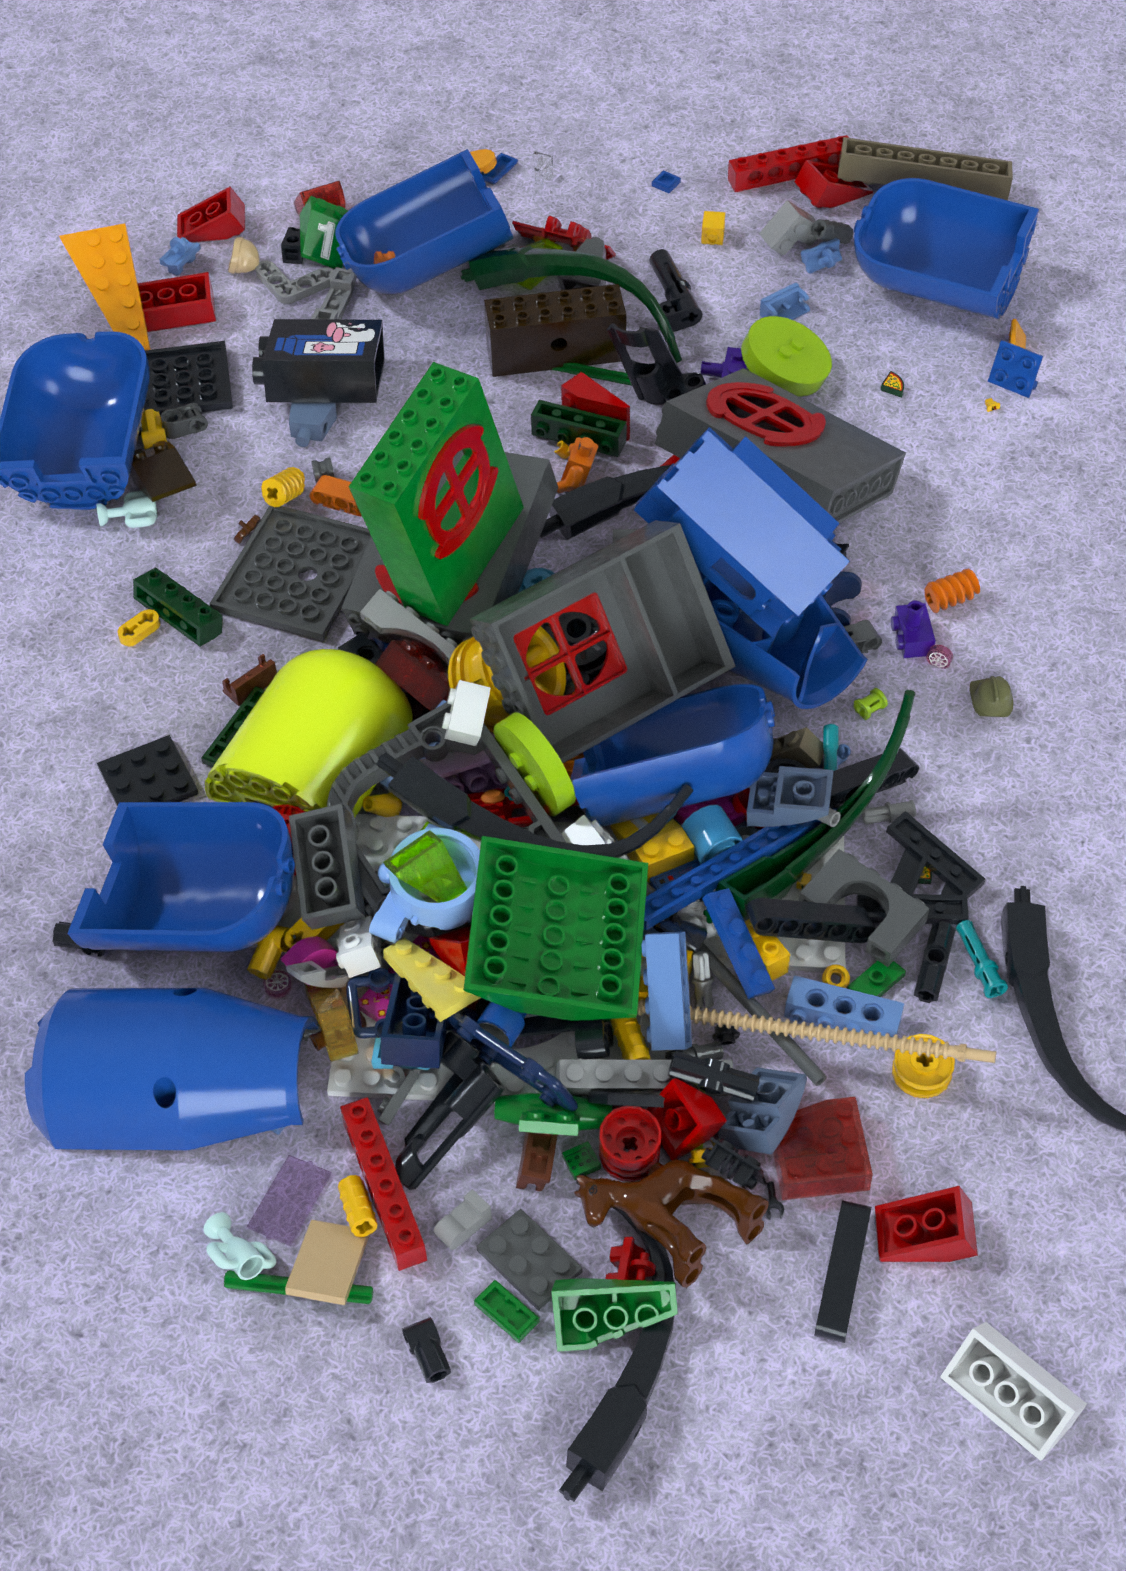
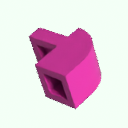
M307 937L300 940L280 959L286 966L313 961L323 969L339 966L336 958L338 951L321 937Z

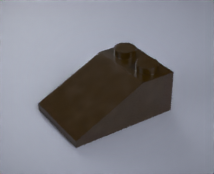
M159 441L154 443L151 448L135 450L130 474L134 484L152 502L197 486L177 449L169 441Z

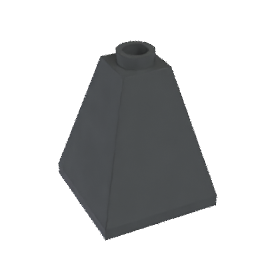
M598 237L587 238L576 251L606 259L604 241ZM557 276L561 290L606 285V281L592 277Z

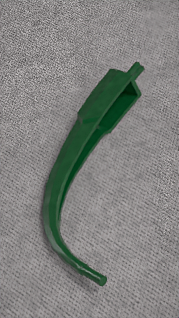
M521 246L489 251L470 260V268L461 270V279L465 280V282L474 280L479 290L544 276H585L619 284L621 288L632 293L648 308L658 323L676 363L682 361L671 325L654 295L639 279L626 269L602 257L575 251Z
M906 690L893 732L881 758L856 792L837 810L840 813V820L835 827L822 822L772 857L764 856L718 882L715 891L730 889L744 922L749 919L745 909L750 901L756 898H784L793 884L837 844L869 805L892 767L905 736L916 695L913 690ZM707 909L704 910L703 915L707 917L706 922L709 924L713 923Z

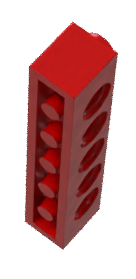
M848 135L838 136L836 138L729 160L728 181L734 192L795 180L806 160L839 166L843 137H849Z
M368 1097L340 1106L344 1127L398 1271L426 1262L425 1244Z

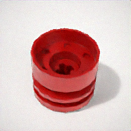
M623 1106L614 1109L605 1117L600 1126L599 1159L602 1167L611 1177L620 1181L635 1182L647 1177L650 1168L659 1162L661 1128L658 1120L649 1111L639 1106Z

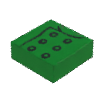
M589 1141L562 1152V1158L574 1180H577V1176L582 1173L587 1176L601 1169V1163Z

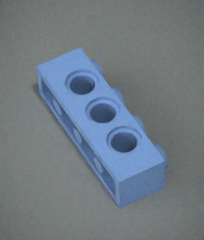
M794 975L785 1004L784 1017L790 1018L793 1022L797 1020L798 1023L805 1021L807 1023L813 1022L817 1026L822 1024L824 1028L827 1025H830L832 1029L839 1026L840 1030L847 1027L848 1031L855 1028L856 1032H860L863 1029L866 1034L872 1031L874 1035L881 1032L882 1036L889 1033L890 1037H894L895 1034H898L905 1003Z

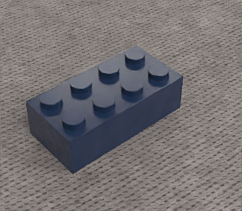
M397 973L395 974L381 1033V1064L439 1069L449 1021L446 1018L439 1022L435 1017V1011L432 1008H427L422 1002L420 994L413 992L408 986V981L405 978H401Z

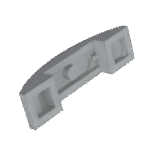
M336 267L330 279L329 292L321 308L315 309L311 319H342L351 299L357 278L352 270Z
M381 946V968L388 970L391 966L386 962L383 955V949L387 946ZM313 961L287 966V972L295 978L316 987H346L351 979L345 968L341 969L339 966L323 969ZM369 972L357 976H366L369 974Z

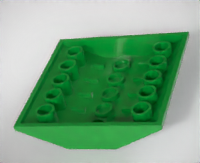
M482 836L463 991L515 1012L571 1021L636 1018L648 863Z

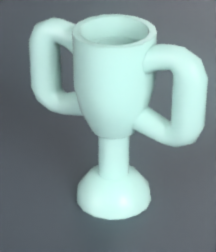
M142 491L127 493L124 496L123 507L107 509L105 505L96 503L100 527L104 526L109 518L125 516V524L129 528L150 526L158 518L156 502H152Z
M216 1213L206 1221L203 1229L204 1234L210 1239H221L223 1241L211 1242L206 1246L207 1254L221 1269H233L242 1280H249L256 1277L262 1269H271L276 1266V1257L265 1244L256 1241L248 1242L246 1239L233 1236L230 1232L231 1218L227 1213Z

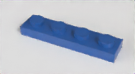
M730 889L707 893L702 900L747 998L751 999L771 993L775 990L774 984Z

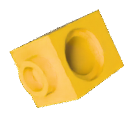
M704 211L702 244L723 245L726 212Z

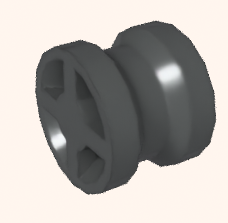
M330 457L325 458L321 462L317 460L311 461L316 483L323 475L334 477Z

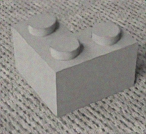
M788 200L759 233L770 248L781 255H786L797 240L802 241L808 246L813 245L818 240L811 232L812 225L816 221L815 218Z

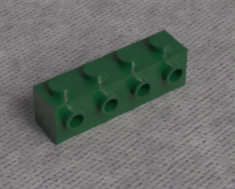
M539 400L531 413V434L557 442L563 441L568 445L575 443L578 437H588L598 445L597 452L619 457L626 444L627 421Z
M156 567L133 579V598L147 609L156 611L161 619L201 647L222 633L223 615Z

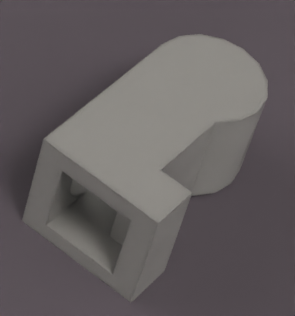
M472 1189L464 1196L462 1203L437 1223L433 1233L450 1250H454L492 1219L491 1206Z

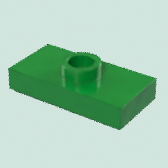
M876 961L850 983L847 989L881 997L906 975V970L895 961L889 967Z
M496 1280L474 1300V1305L517 1343H520L540 1322V1318Z

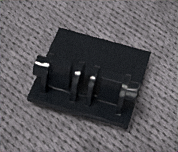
M712 1137L710 1138L713 1148L712 1150L707 1148L702 1155L706 1165L716 1171L720 1169V1174L722 1175L733 1165L727 1178L729 1180L732 1179L733 1182L743 1189L749 1188L753 1190L757 1182L765 1186L767 1185L764 1171L760 1168V1162L747 1154L745 1157H742L735 1152L736 1148L724 1139H721L719 1142Z

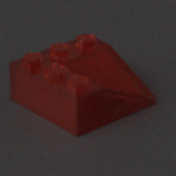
M404 639L403 641L392 640L375 665L430 711L434 710L443 699L445 701L448 700L451 688L449 686L448 673H446L440 658L433 653L434 650L426 644L414 640L412 642Z
M856 1096L828 1099L797 1110L787 1133L773 1152L782 1200L869 1191L873 1173Z

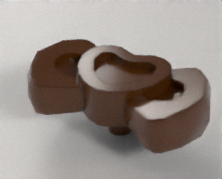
M255 514L247 524L241 520L238 524L243 528L236 534L234 541L240 544L243 538L247 537L255 526L259 524L261 518Z

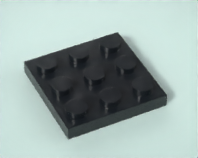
M170 735L97 763L98 769L116 806H118L119 802H181L199 794Z

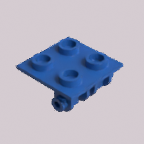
M1001 340L988 382L1029 398L1032 389L1035 390L1038 385L1036 377L1043 356Z

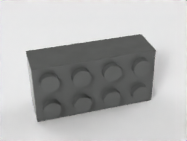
M343 804L290 815L289 821L302 921L314 930L366 918L352 814Z

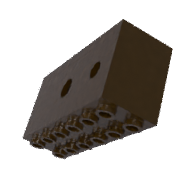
M619 284L484 300L486 344L493 377L548 371L555 367H563L566 363L589 366L621 362L607 332V328L611 323L622 330H626L627 314Z

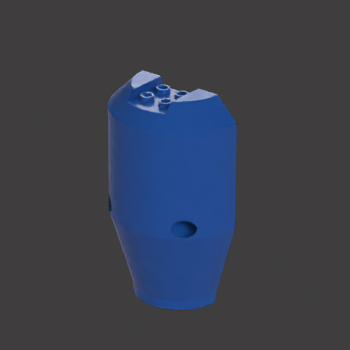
M699 571L736 666L729 671L790 700L798 708L812 709L831 701L843 692L865 666L868 659L860 652L821 594H819V597L812 605L807 606L799 616L795 617L793 615L789 623L784 627L780 626L773 637H771Z
M71 988L55 1002L37 1023L39 1030L34 1045L32 1067L25 1072V1095L28 1111L33 1123L55 1149L192 1150L290 1125H303L304 1119L300 1109L298 1094V1061L305 1029H319V1023L313 1016H298L208 988Z

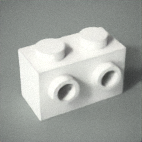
M459 680L456 688L450 689L447 704H451L450 713H445L442 728L446 729L444 739L472 746L477 745L481 737L490 687Z
M372 916L349 921L340 926V936L336 939L339 948L336 958L341 969L345 968L349 978L381 968V938L369 932Z

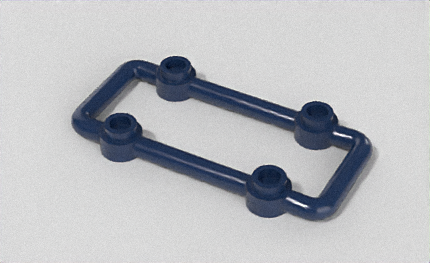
M378 968L370 971L366 976L353 977L348 981L346 995L350 1027L356 1037L362 1039L381 1038L385 1018L378 1020L375 1026L362 1027L357 988L369 987L374 992H384L394 983L396 973H389L384 968ZM466 1010L461 1014L470 1017L475 1022L480 1017L475 1010ZM450 1022L448 1024L447 1031L455 1030V1028L450 1024Z
M456 1012L447 1018L456 1032L469 1045L479 1051L478 1056L486 1065L491 1066L492 1063L499 1064L541 1093L539 1099L552 1109L555 1105H560L569 1112H575L578 1109V1103L562 1082L547 1072L536 1061L529 1057L526 1058L484 1030L466 1015L463 1016Z

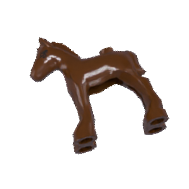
M677 1159L665 1165H662L660 1162L655 1163L650 1168L648 1176L638 1182H621L608 1178L591 1179L578 1175L577 1182L580 1187L579 1190L574 1192L575 1196L581 1198L585 1219L589 1226L594 1228L601 1225L610 1208L616 1207L629 1216L639 1231L662 1244L673 1258L674 1278L684 1288L689 1287L699 1277L703 1267L701 1258L705 1254L707 1247L696 1238L686 1225L673 1216V1213L680 1205L711 1204L723 1210L734 1220L737 1232L746 1245L762 1232L764 1221L761 1219L769 1206V1201L762 1196L753 1195L750 1191L733 1185L721 1176L711 1175L709 1172L696 1168L685 1160Z

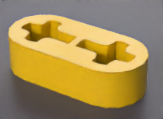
M147 609L125 622L117 631L120 643L124 646H134L155 632L160 627L159 614L154 610Z

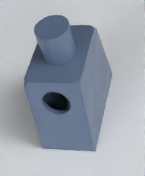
M291 403L289 428L291 437L296 438L295 443L298 446L307 447L310 440L323 441L337 419L336 403Z

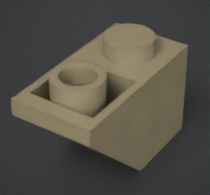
M807 727L792 731L778 738H773V750L769 762L788 758L798 761L806 768L818 767L824 755L823 742Z

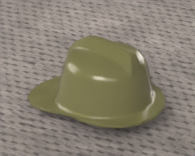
M990 676V678L971 681L970 695L972 705L979 716L1008 717L1011 714L1014 702L1011 688L1001 676Z

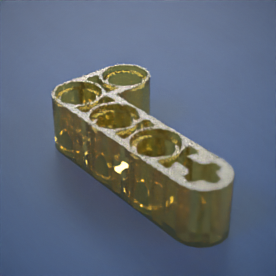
M304 983L306 995L322 1031L330 1061L334 1062L359 1054L350 1016L338 988L308 986Z

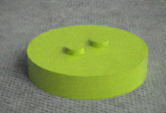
M778 316L760 318L753 323L741 345L742 357L750 372L796 396H808L817 392L831 372L832 359L824 342L809 328L788 318Z
M514 712L494 726L495 740L548 815L556 816L575 803L574 787L562 761L546 737L527 717Z

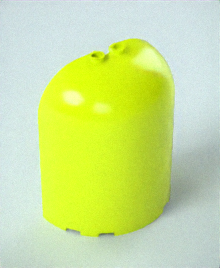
M318 649L302 653L288 661L278 671L214 764L204 783L208 799L216 802L257 801L273 807L288 804L299 807L305 812L327 807L331 785L344 767L353 762L355 758L366 754L367 751L377 748L381 743L387 742L394 738L395 735L408 730V724L413 719L410 703L400 686L390 675L379 666L359 655L337 649ZM375 785L359 797L352 810L354 817L362 808L364 798L370 795Z

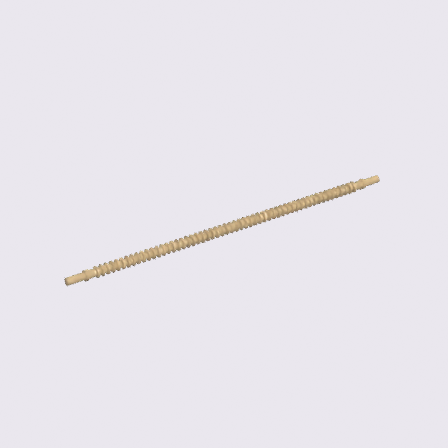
M644 999L638 1001L637 1012L639 1016H642L643 1013L646 1014ZM690 1005V1018L694 1020L695 1024L701 1021L703 1025L709 1022L711 1026H714L717 1023L720 1028L726 1025L728 1029L734 1026L736 1030L739 1027H742L744 1031L750 1028L752 1032L758 1029L760 1033L766 1030L769 1035L775 1032L777 1036L783 1033L785 1037L788 1034H791L793 1038L800 1035L801 1039L807 1036L809 1040L815 1037L818 1042L821 1039H825L826 1043L830 1040H833L834 1044L841 1041L842 1045L849 1042L851 1046H854L857 1043L860 1048L863 1045H867L868 1049L871 1046H875L876 1050L883 1047L884 1051L891 1048L893 1052H896L899 1049L902 1054L905 1051H909L910 1055L913 1052H917L918 1056H921L922 1053H926L927 1057L934 1054L935 1058L942 1055L945 1060L947 1057H953L960 1062H965L966 1059L989 1063L996 1062V1051L968 1048L967 1044L949 1045L948 1041L945 1044H941L940 1040L932 1043L931 1039L924 1042L923 1038L916 1041L913 1036L908 1040L905 1035L902 1038H898L897 1034L894 1037H890L889 1033L882 1036L881 1032L874 1035L872 1031L866 1034L863 1029L860 1032H856L855 1028L848 1031L847 1027H844L843 1030H840L839 1026L832 1029L830 1025L824 1028L822 1024L816 1027L813 1022L810 1025H806L805 1021L802 1024H798L797 1020L793 1023H790L789 1019L782 1022L781 1018L774 1021L773 1017H769L766 1020L763 1015L760 1018H757L755 1014L749 1017L748 1013L741 1016L740 1012L733 1015L732 1011L725 1014L724 1010L717 1013L716 1009H712L709 1012L708 1008L701 1010L697 1006L693 1009Z

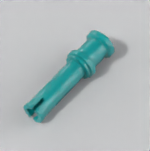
M970 920L962 921L956 926V931L959 933L975 965L974 975L977 979H980L984 987L983 993L985 997L1001 996L1007 991L1008 984L1005 980H1002L998 972V964L990 960L974 928L973 922H970Z

